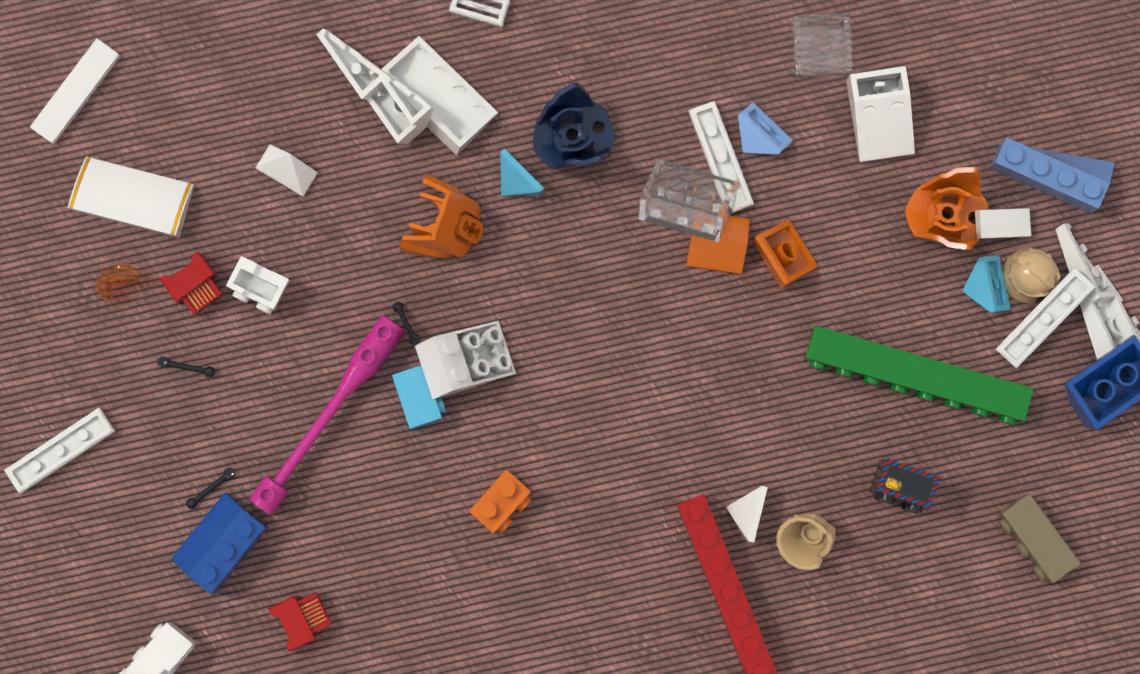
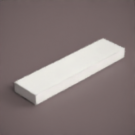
M96 38L30 128L52 144H55L121 56Z
M715 101L689 110V116L727 215L753 206L754 202Z
M1074 267L999 344L996 350L1017 369L1096 286Z
M97 408L4 471L18 493L22 494L116 431L102 409Z

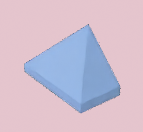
M754 102L738 115L743 153L778 155L793 141Z

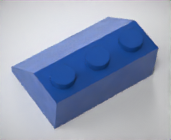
M1135 335L1130 336L1064 383L1070 404L1086 428L1098 430L1140 400V342Z
M225 492L171 559L188 577L209 594H216L269 527Z

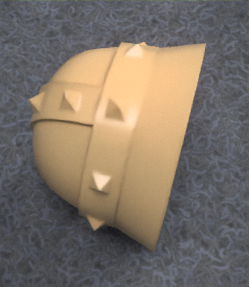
M1025 248L1018 250L1007 259L1003 267V275L1008 293L1022 303L1034 304L1038 297L1048 295L1060 280L1058 267L1051 258V254H1047L1039 249Z
M804 513L794 515V518L788 519L781 525L777 533V547L781 556L790 565L803 570L820 568L823 559L821 557L827 555L833 548L836 529L823 517L816 514Z

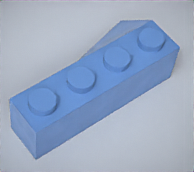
M1006 137L1000 143L990 169L1092 214L1099 209L1110 185L1115 163L1027 147Z

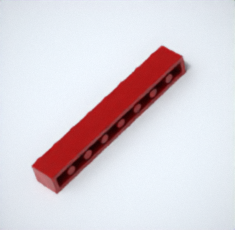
M700 495L676 505L744 673L777 674L705 495Z

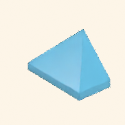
M503 149L500 152L501 196H541L544 193V188Z
M999 255L978 258L962 292L990 313L1011 310Z

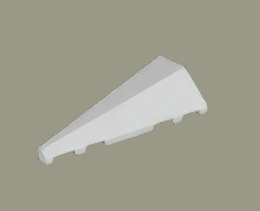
M322 29L317 34L360 98L368 100L397 143L409 144L428 126L434 110L429 103L328 30Z
M1069 223L1063 224L1056 229L1069 272L1075 267L1096 286L1080 303V307L1097 360L1132 335H1135L1140 342V331L1136 327L1139 321L1135 316L1131 318L1128 316L1122 304V297L1100 266H1093L1084 254L1088 249L1084 244H1077L1070 231L1071 225Z

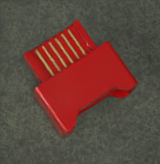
M199 251L192 255L191 263L173 276L164 275L159 279L175 302L181 304L184 301L193 315H197L223 296V293L213 281L217 274Z
M317 592L301 600L295 595L268 608L271 615L279 617L289 639L286 647L289 652L316 640L315 632L332 624Z

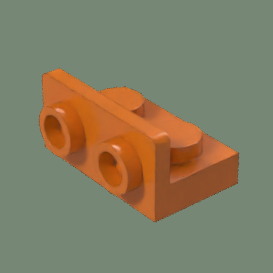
M506 469L469 512L489 529L491 533L495 534L498 530L502 534L513 522L509 517L517 509L519 512H522L532 499L528 497L531 491Z

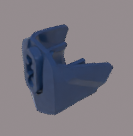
M577 82L558 90L553 98L545 104L542 113L536 121L533 133L534 152L545 165L553 170L601 162L611 157L610 151L615 141V134L606 109L592 101L586 89ZM600 124L603 126L604 131L602 133H595L593 127ZM570 133L578 135V138L569 140L567 136Z

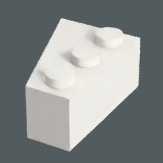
M168 622L165 625L160 623L150 635L152 640L146 647L142 646L132 659L134 661L127 669L124 668L119 674H173L197 645V642L174 623Z

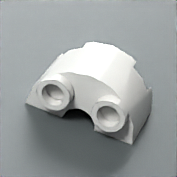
M241 256L226 286L234 290L233 297L245 303L251 299L258 303L256 308L271 315L282 298L290 280Z

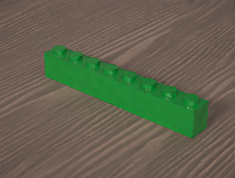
M816 325L812 328L804 360L810 362L809 367L822 371H825L826 367L836 369V375L852 379L853 375L864 378V383L873 386H879L880 382L891 385V391L901 394H907V390L918 393L917 398L929 402H934L935 398L945 401L944 406L961 410L962 406L973 409L972 414L985 418H988L989 414L1000 417L999 422L1013 426L1016 425V422L1025 421L1034 388Z

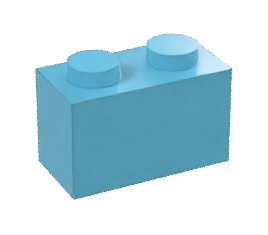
M421 365L392 375L411 430L443 420L442 413L446 412L442 397L432 399Z

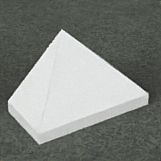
M269 145L256 166L257 170L303 197L318 174L290 153L273 145Z
M760 486L726 507L747 542L754 543L768 487Z

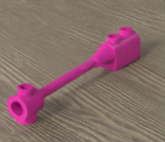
M381 315L350 358L349 365L338 386V391L275 478L272 480L265 476L250 496V501L270 515L275 512L288 494V491L282 487L346 397L350 396L370 376L372 378L375 377L406 334L403 329Z

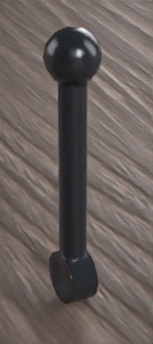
M395 302L392 307L393 311L399 314L409 334V343L411 345L419 344L420 336L414 333L403 312V304Z
M160 357L157 361L158 366L161 368L169 366L204 373L207 377H212L215 374V369L211 366L203 368L169 361L166 357Z
M226 468L220 478L196 497L189 498L186 501V506L189 509H194L198 501L226 479L234 478V469Z

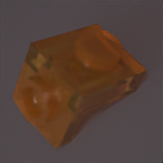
M116 264L114 269L100 270V277L96 279L97 293L101 294L102 299L106 301L112 300V284L140 282L139 271L131 268V264Z

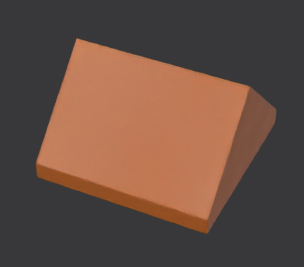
M694 211L686 266L742 274L748 244L750 219Z
M790 220L757 235L752 241L781 289L819 267Z

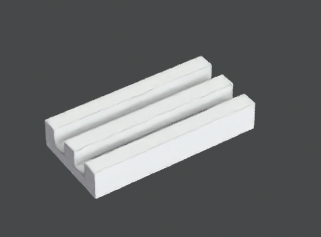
M452 0L449 13L503 28L510 0H484L502 5L501 10L469 0ZM457 4L497 15L499 18H492L456 6Z

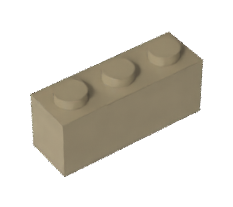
M1024 494L997 514L1001 519L998 522L1000 527L1008 536L1012 534L1018 542L1015 545L1016 549L1023 558L1029 557L1034 564L1032 570L1041 582L1046 581L1053 584L1081 564L1030 494Z

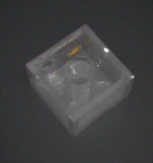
M850 13L793 16L790 23L793 78L849 75L853 69Z

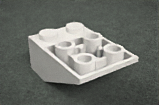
M906 66L850 74L846 83L859 162L915 154L911 98Z
M499 321L434 336L415 346L432 399L455 394L516 374Z

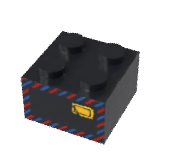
M885 458L878 462L869 492L875 494L874 499L886 504H894L896 501L902 503L901 509L916 514L922 513V510H931L941 476Z

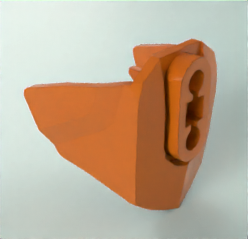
M955 168L947 173L939 174L917 188L905 208L906 220L914 237L940 242L947 247L959 250H974V245L980 239H977L976 224L970 223L968 216L970 214L975 215L977 210H988L989 206L980 192L981 176L978 168ZM942 211H947L952 217L950 219L944 218Z
M426 174L422 183L446 195L443 197L429 192H420V197L431 200L432 204L439 208L438 217L435 223L427 226L409 223L408 227H410L412 233L418 236L403 235L400 251L442 259L452 256L463 257L470 250L471 244H477L481 240L483 224L480 222V206L476 201L468 198L460 189Z

